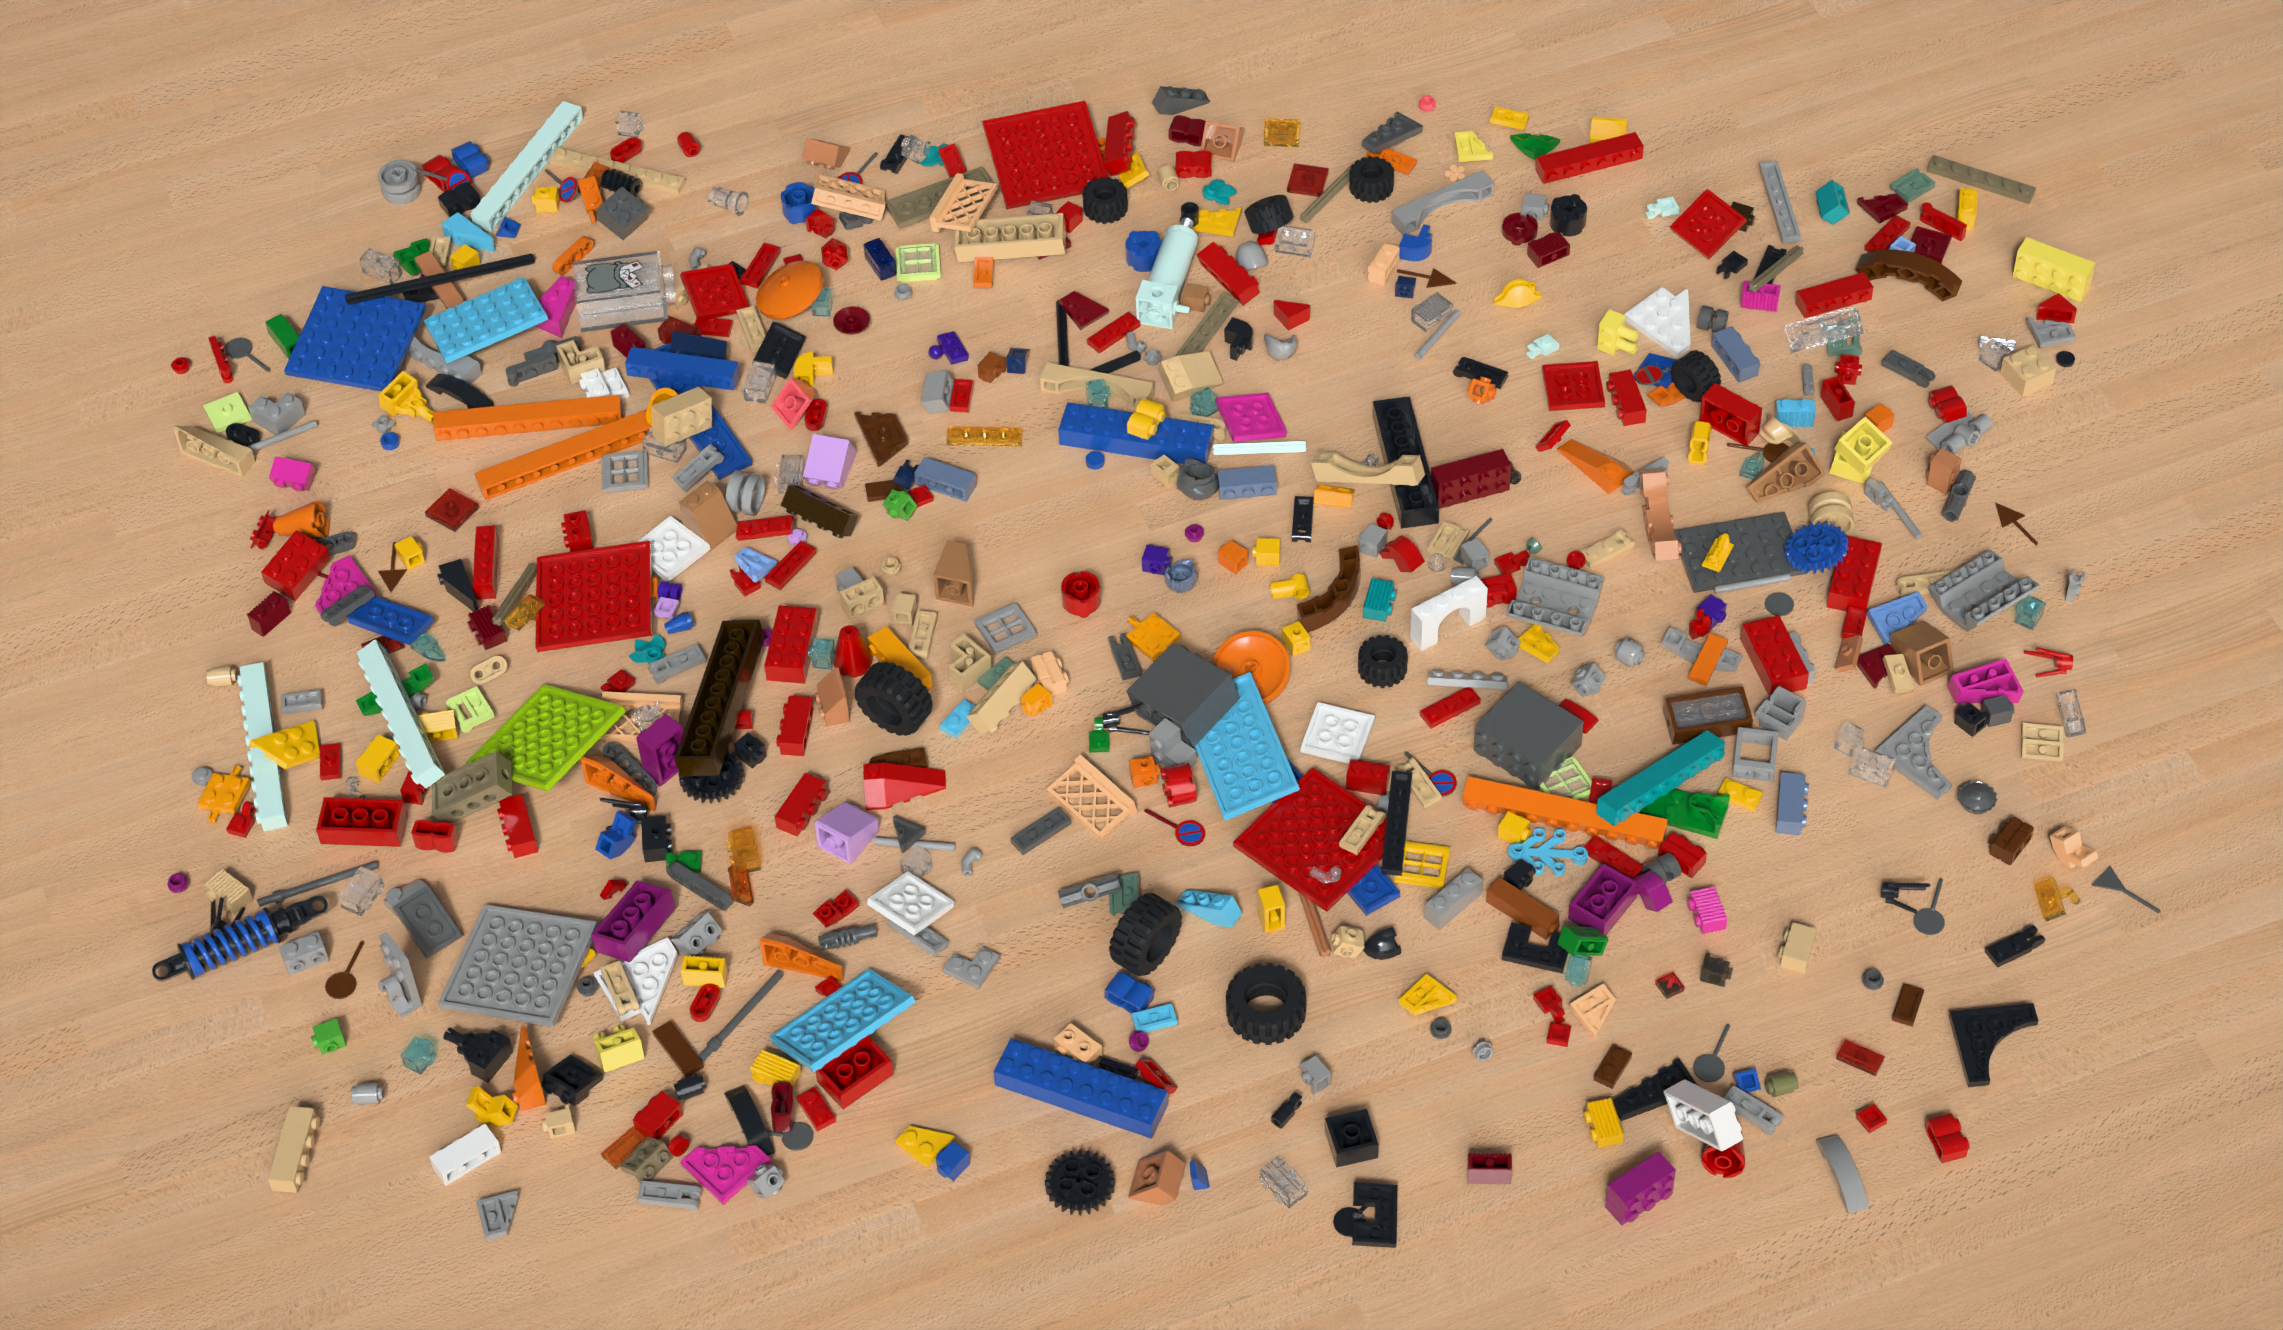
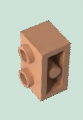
M1943 448L1937 454L1934 453L1929 460L1930 468L1927 472V485L1947 495L1956 483L1962 458Z

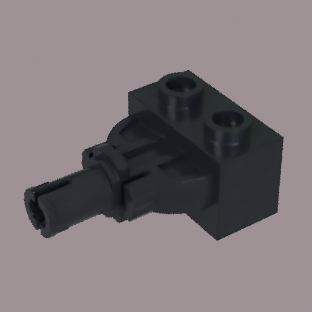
M449 1027L447 1029L449 1032L445 1031L443 1036L444 1040L458 1046L457 1052L464 1056L469 1064L471 1074L487 1083L491 1081L513 1053L510 1038L493 1029L489 1034H476L472 1031L469 1034H462Z

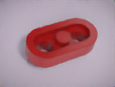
M631 137L618 144L610 151L611 160L623 163L641 152V140Z
M823 399L812 400L807 408L804 420L805 427L810 431H818L824 426L827 403Z
M705 984L699 989L689 1009L691 1018L694 1021L704 1022L710 1018L720 1000V991L716 985Z

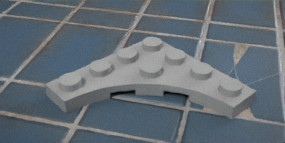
M1926 705L1875 750V755L1939 800L1951 789L1952 783L1933 766L1930 759V736L1935 727L1942 721V715Z

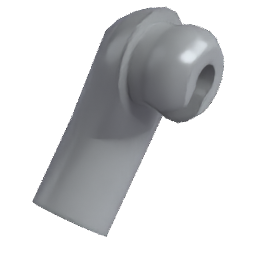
M700 247L694 248L689 257L692 270L700 267L698 259L704 258L703 255L706 254L705 250Z
M1133 332L1126 334L1127 347L1132 351L1137 350L1139 353H1143L1146 343L1144 341L1141 343V340L1136 342Z
M976 848L969 849L962 858L963 876L969 877L972 875V862L981 859V851L976 850Z

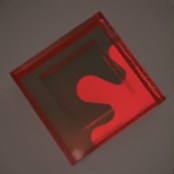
M1674 972L1655 981V985L1666 999L1683 992L1685 986Z

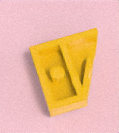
M1138 152L1131 155L1130 171L1119 174L1120 182L1127 189L1149 176L1147 168Z
M1534 624L1518 638L1521 642L1519 648L1547 664L1560 652V647L1552 640L1548 632H1543L1541 625Z
M1425 974L1399 999V1005L1416 1016L1453 1004L1457 1001V996L1428 974Z
M909 1126L895 1142L902 1150L928 1168L936 1160L937 1154L942 1149H945L952 1141L955 1142V1136Z

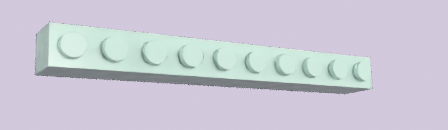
M563 101L556 107L554 113L547 118L545 124L538 129L536 135L527 143V146L518 154V157L509 165V168L500 176L486 196L481 199L477 207L472 210L471 218L474 225H478L482 230L493 232L549 163V158L556 147L561 148L583 121L580 106Z
M375 639L357 652L360 659L358 663L366 672L364 676L371 683L369 687L377 696L375 698L376 702L383 709L381 713L388 720L387 726L394 733L393 739L400 746L399 752L407 760L405 765L412 772L411 778L416 784L420 783L425 788H428L445 775L444 770L387 650Z
M263 662L241 666V675H237L239 686L243 689L239 690L241 701H244L245 704L241 705L243 716H246L247 719L243 720L245 732H248V735H245L247 747H250L249 743L252 739L275 732L268 678ZM250 748L247 754L249 762H252V766H249L250 774L255 780L251 781L253 793L257 795L253 797L255 808L259 810V812L255 813L257 824L262 825L263 831L287 827L280 766L275 761L264 756L265 752L259 748Z

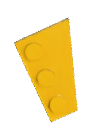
M1242 207L1235 208L1233 211H1226V208L1219 209L1218 212L1199 210V223L1192 227V230L1234 237L1242 214Z

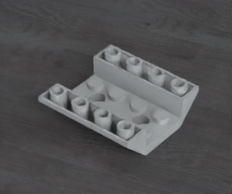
M1988 550L1929 586L1928 591L1942 613L1968 632L2040 588V585L2028 576L2019 581L2004 570L2003 558L1992 550Z
M1529 557L1524 570L1523 583L1516 600L1511 601L1506 616L1574 635L1584 636L1587 634L1598 606L1604 576ZM1532 601H1539L1540 603H1539L1538 605H1535V604H1532L1531 602H1532ZM1570 611H1576V612H1578V613L1575 614V615H1572V614H1570L1569 612H1570Z

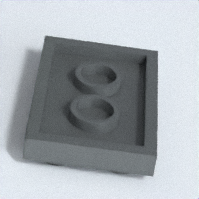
M428 885L392 908L426 959L462 938V934Z

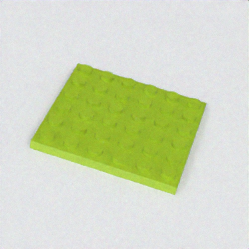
M543 684L466 763L470 764L497 751L511 761L512 781L548 792L626 711L622 705Z

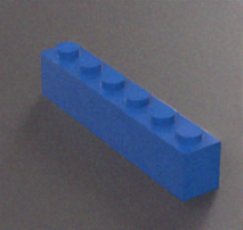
M631 347L625 361L627 376L724 390H734L740 376L739 364L736 361Z

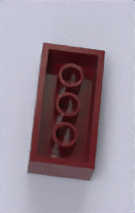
M1503 449L1431 467V479L1439 509L1510 490L1511 463Z

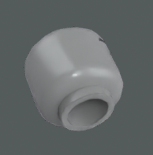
M1631 638L1619 641L1614 649L1616 651V659L1629 667L1638 666L1645 657L1643 645Z

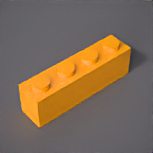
M887 626L867 637V647L871 655L878 659V662L895 663L896 666H902L906 671L913 673V676L919 678L927 689L932 687V678L929 671Z

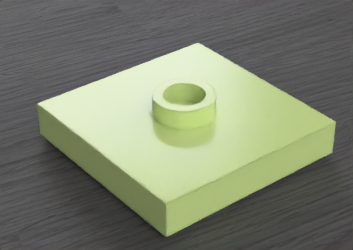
M238 392L203 405L217 434L225 431L230 424H243L252 420Z

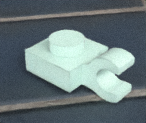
M1674 197L1657 199L1656 204H1648L1646 206L1648 211L1645 214L1648 219H1652L1658 214L1665 217L1679 214L1680 208Z
M1546 334L1527 346L1530 351L1526 355L1530 359L1535 358L1539 354L1545 357L1559 350V343L1549 334Z

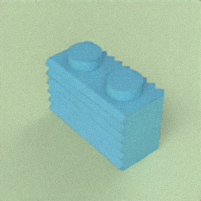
M1809 399L1776 400L1774 417L1792 428L1794 426L1796 428L1809 426L1812 428L1816 412L1815 401Z

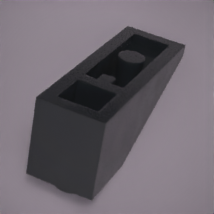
M461 559L439 565L440 573L437 576L440 585L444 584L449 594L472 611L479 610Z

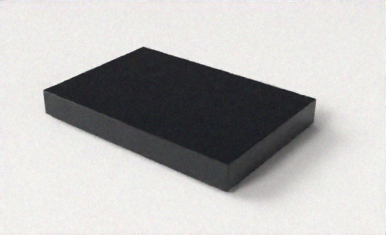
M773 321L752 364L786 379L806 336Z

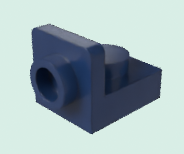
M1398 276L1395 284V297L1413 299L1416 278Z
M1010 348L1007 354V373L1025 374L1029 349Z

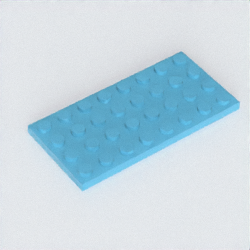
M1251 672L1232 679L1238 689L1237 692L1240 699L1195 746L1225 821L1300 790Z

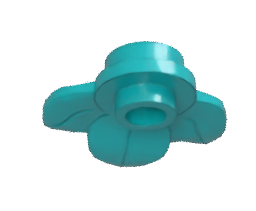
M941 144L939 147H926L923 150L926 158L920 162V165L933 166L938 163L940 166H944L938 149L948 146V144Z
M1221 179L1212 180L1209 185H1205L1202 189L1205 199L1215 200L1217 203L1225 205L1230 204L1228 197L1237 194L1233 186L1225 184V181Z
M655 635L650 643L636 640V652L631 653L629 657L636 663L647 662L650 664L664 658L665 642L659 635Z

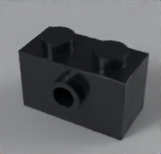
M666 815L641 818L642 849L645 863L665 861L666 854L673 851L672 840L668 839V836L672 835L671 823H667Z

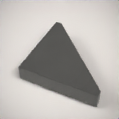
M893 817L901 853H905L925 835V828L900 817Z

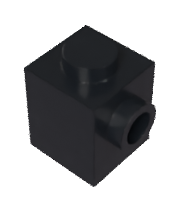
M748 732L734 743L736 757H739L740 760L751 768L763 762L765 757H767L765 744Z

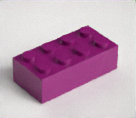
M637 880L592 932L591 937L596 952L631 962L676 908L671 890Z

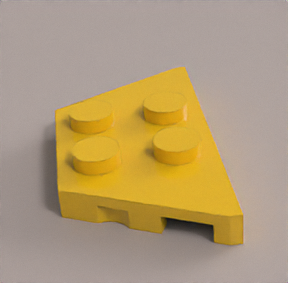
M314 720L252 739L249 743L250 748H259L265 752L264 756L275 761L277 765L284 769L316 760L320 755Z

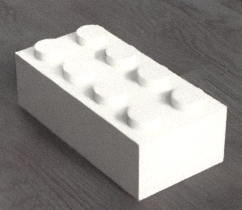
M1685 1079L1664 1090L1677 1129L1720 1151H1724L1743 1140L1742 1128L1734 1113L1736 1110L1731 1101Z

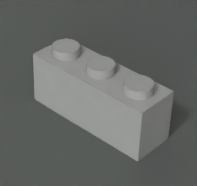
M1467 868L1425 904L1424 919L1438 930L1442 929L1482 894L1483 880Z

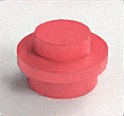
M1423 96L1418 103V107L1422 111L1429 112L1435 109L1436 102L1432 96Z

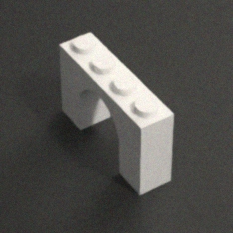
M1475 576L1412 608L1410 639L1420 651L1437 644L1440 623L1449 613L1458 608L1459 615L1469 626L1485 619L1488 588Z

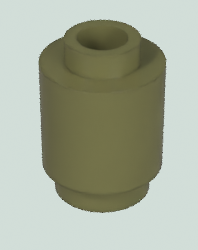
M1788 1071L1767 1077V1082H1765V1089L1772 1097L1792 1093L1799 1087L1795 1073H1789Z

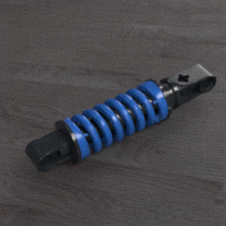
M314 896L305 901L295 903L286 909L280 906L277 910L270 912L267 907H264L255 913V919L249 915L246 916L244 924L240 920L234 922V928L226 924L224 925L223 933L220 929H214V939L209 933L203 934V943L197 937L193 938L190 944L187 942L178 943L179 954L157 962L152 968L153 977L159 982H165L187 972L189 977L194 980L197 976L206 973L205 963L208 964L211 970H215L217 968L215 959H218L220 964L224 966L227 964L226 958L228 957L232 961H236L238 958L237 953L239 952L243 957L248 955L247 949L251 948L252 952H257L258 944H261L263 948L269 946L268 940L269 942L273 941V943L279 944L281 943V935L292 933L293 927H298L324 915L327 911L328 902L323 896ZM315 901H321L324 904V909L316 911L313 909L312 904ZM158 967H166L168 969L167 975L164 977L157 976L156 969Z

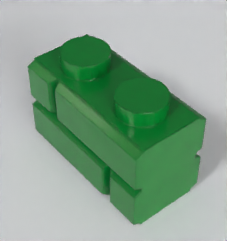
M1565 926L1558 939V945L1566 949L1571 955L1601 956L1609 940L1606 935L1600 933L1601 931L1595 927Z

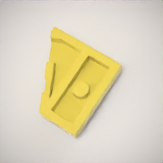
M1473 131L1454 133L1459 162L1493 160V153L1485 149V144L1477 138Z

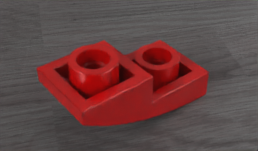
M1564 699L1558 705L1584 721L1583 733L1585 734L1599 721L1592 713L1568 699Z
M844 890L832 902L827 900L812 914L827 928L848 916L860 904Z

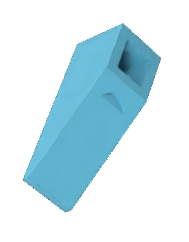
M457 212L441 223L444 236L451 237V241L454 244L460 246L466 244L471 248L495 251L493 237L489 233H485L478 225L470 222L466 216H462Z
M1186 889L1176 902L1178 907L1216 926L1232 928L1243 914L1231 895Z

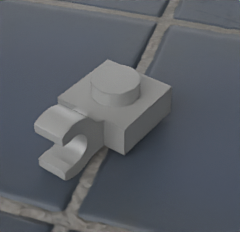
M2071 570L2065 601L2073 602L2074 596H2079L2085 572H2082L2081 576L2074 574L2075 570Z

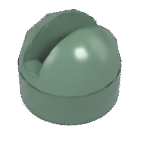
M1533 537L1526 543V549L1531 554H1536L1543 549Z

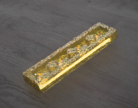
M948 426L946 441L949 446L1022 447L1023 428Z

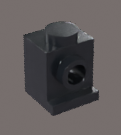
M1971 703L1966 706L1960 705L1955 712L1954 723L1973 737L1986 727L1989 714L1986 712L1982 713Z
M1521 859L1504 872V880L1521 890L1532 883L1536 870L1531 864Z

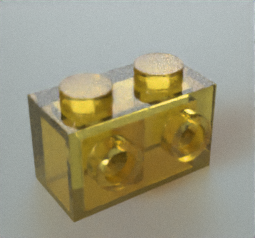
M1265 118L1264 146L1299 147L1300 120Z
M752 826L728 831L729 840L725 841L728 852L732 851L733 854L729 856L731 868H736L737 875L761 870Z

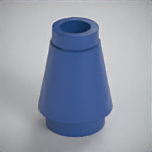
M682 612L665 623L664 626L669 635L671 633L691 630L690 628L694 626L689 612Z

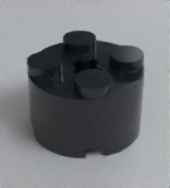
M1577 194L1554 198L1550 214L1551 229L1554 232L1559 231L1563 233V236L1567 237L1580 234L1586 226V203Z

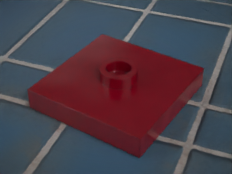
M1917 226L1911 242L1916 244L1915 253L1942 264L1952 240V235Z

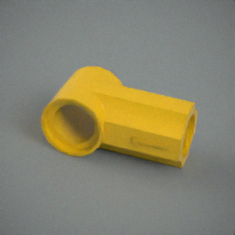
M1301 573L1293 575L1289 580L1270 582L1272 599L1294 596L1295 599H1305L1310 595L1306 575Z

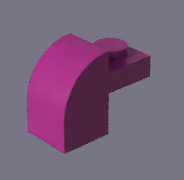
M1648 871L1644 875L1640 874L1632 878V880L1639 883L1637 894L1641 896L1647 910L1658 912L1673 902L1665 883L1653 871Z

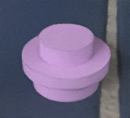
M793 529V534L788 535L787 538L792 546H796L800 540L805 543L807 535L802 529Z

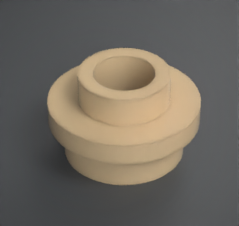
M894 557L886 558L881 565L882 572L886 575L897 574L901 569L900 562Z

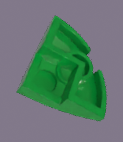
M1530 133L1510 135V139L1515 146L1532 159L1546 155L1560 143V139L1540 134V136L1531 135Z
M427 238L411 242L410 247L394 251L393 257L407 273L412 276L417 275L421 271L416 265L414 258L428 252L430 244Z

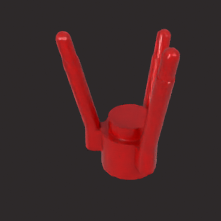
M2039 647L2035 649L2038 652L2024 651V654L2055 659L2054 665L2058 667V670L2036 674L2037 678L2067 674V670H2072L2073 668L2072 654L2060 653Z

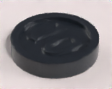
M2062 351L2057 354L2056 362L2062 367H2071L2075 362V356L2071 352Z

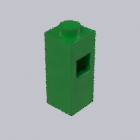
M279 314L265 321L268 334L289 359L299 335L284 316Z

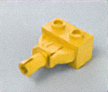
M402 371L378 394L380 408L395 417L398 413L410 415L413 418L422 416L430 423H433L434 411L427 407V400L422 397L418 389L417 380L406 372Z

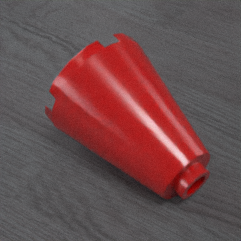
M852 625L844 626L841 628L833 658L834 667L839 668L840 675L842 676L851 675V678L862 676L871 666L872 655L859 630Z
M1743 1140L1724 1151H1720L1707 1144L1702 1153L1704 1168L1712 1175L1716 1176V1173L1722 1174L1723 1178H1732L1741 1174L1745 1167Z

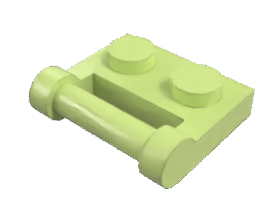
M477 686L446 701L447 708L454 710L455 716L460 723L459 727L463 733H467L473 727L494 718L492 709ZM462 703L471 716L467 720L458 707Z

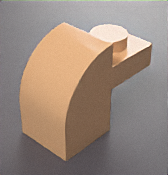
M2064 826L2050 835L2055 854L2070 869L2076 865L2083 868L2098 858L2095 850L2082 845L2079 831Z

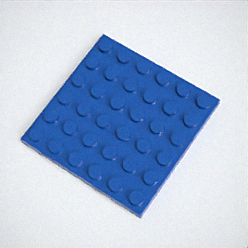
M322 286L284 369L285 375L381 392L397 377L426 310L425 303L382 297L347 305L345 295L355 291Z

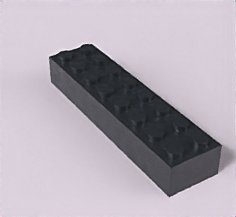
M1410 396L1373 401L1372 417L1384 464H1390L1402 455H1420L1425 472L1418 485L1390 484L1401 529L1439 524V506Z

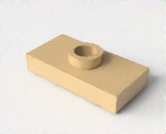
M1885 655L1883 662L1893 693L1912 692L1914 686L1904 655Z

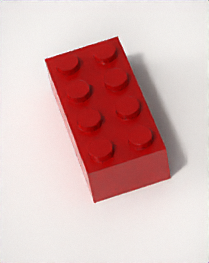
M1847 536L1849 550H1846L1847 556H1842L1843 562L1837 561L1838 566L1835 567L1827 608L1847 612L1848 606L1867 610L1880 559L1882 543Z
M778 606L764 665L767 681L806 683L819 626L817 608Z
M1776 615L1742 624L1740 640L1769 698L1778 686L1790 692L1807 689L1809 672L1780 616Z
M324 797L316 831L320 844L400 847L408 814L404 800Z

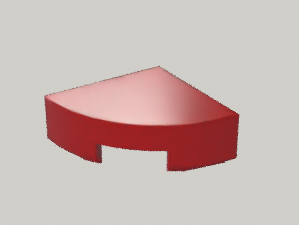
M608 880L600 897L603 900L613 898L611 895L618 891L622 892L628 884L624 880Z
M830 976L815 986V991L820 995L828 997L842 986Z

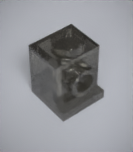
M1706 953L1701 969L1700 981L1725 987L1726 980H1731L1733 968L1729 967L1730 962L1720 958H1712L1710 953Z

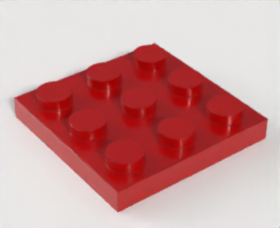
M1706 189L1670 226V229L1709 260L1747 221L1740 213L1709 189Z
M733 264L684 271L680 274L697 320L737 314L736 310L750 307Z
M1598 361L1542 365L1549 411L1605 407Z

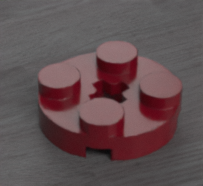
M1513 213L1506 216L1503 220L1502 234L1513 245L1519 246L1537 237L1538 223L1533 216Z

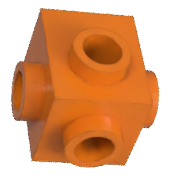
M1483 376L1480 379H1473L1468 386L1467 397L1473 398V402L1482 405L1484 402H1490L1495 397L1496 389L1494 388L1496 384L1490 383L1491 379Z
M1153 756L1129 760V773L1133 788L1157 784V776L1160 775L1158 763H1154Z

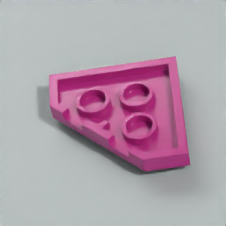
M350 555L332 563L330 567V574L325 579L321 589V596L315 603L316 610L320 616L323 610L362 584L373 590L374 595L377 596L376 591Z
M756 1145L747 1146V1148H735V1146L717 1147V1149L695 1148L680 1161L681 1166L723 1205L748 1184L747 1179L755 1173L754 1170L758 1166L772 1163L771 1159Z

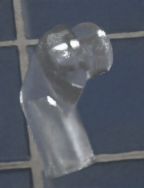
M1368 454L1360 464L1376 466L1379 463V458L1375 454Z
M356 776L347 778L345 782L346 794L351 798L365 799V795L357 790L360 780Z
M1313 867L1310 871V876L1326 884L1337 882L1341 878L1342 872L1338 867L1331 868L1330 872H1324L1317 867Z

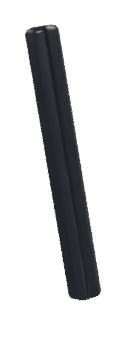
M1057 300L1059 365L1069 366L1066 311L1059 304V300Z

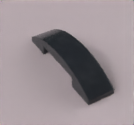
M437 374L426 384V388L439 395L445 393L466 404L468 409L494 406V403L479 390L451 375Z
M743 1085L725 1092V1098L736 1116L747 1140V1145H756L767 1156L774 1154L775 1150L767 1130L745 1086Z

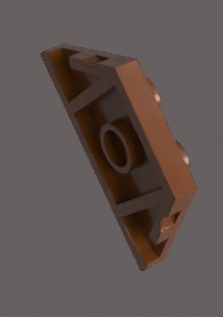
M854 412L855 419L877 467L882 466L908 445L907 438L895 414L872 412L871 415H861L860 412Z

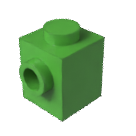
M337 1018L312 1027L315 1035L311 1036L314 1047L320 1048L321 1054L334 1052L336 1049L346 1046Z

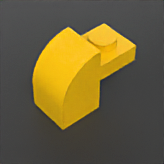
M807 352L799 356L794 364V378L806 381L809 386H814L815 375L833 374L832 356L814 357L813 352Z
M479 1086L471 1088L466 1102V1106L475 1112L474 1119L483 1124L493 1126L512 1124L518 1105L506 1095L491 1097Z

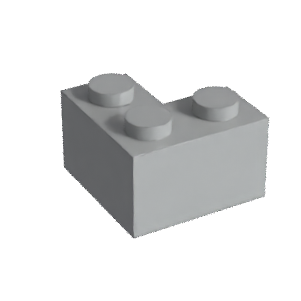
M288 392L276 403L261 395L248 406L252 421L274 435L289 430L305 416L301 400Z
M1164 718L1149 733L1151 756H1153L1155 762L1161 763L1166 767L1189 763L1190 767L1197 763L1196 750L1181 740L1180 728L1168 719Z

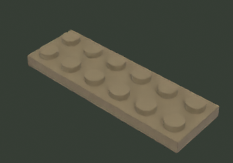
M982 166L962 173L964 179L993 183ZM954 177L885 201V207L899 229L929 219ZM967 186V187H966V190L971 189V188H974V187ZM976 192V193L971 194L970 196L972 197V196H975V195H977V194H979V193ZM962 197L959 201L967 199V197Z

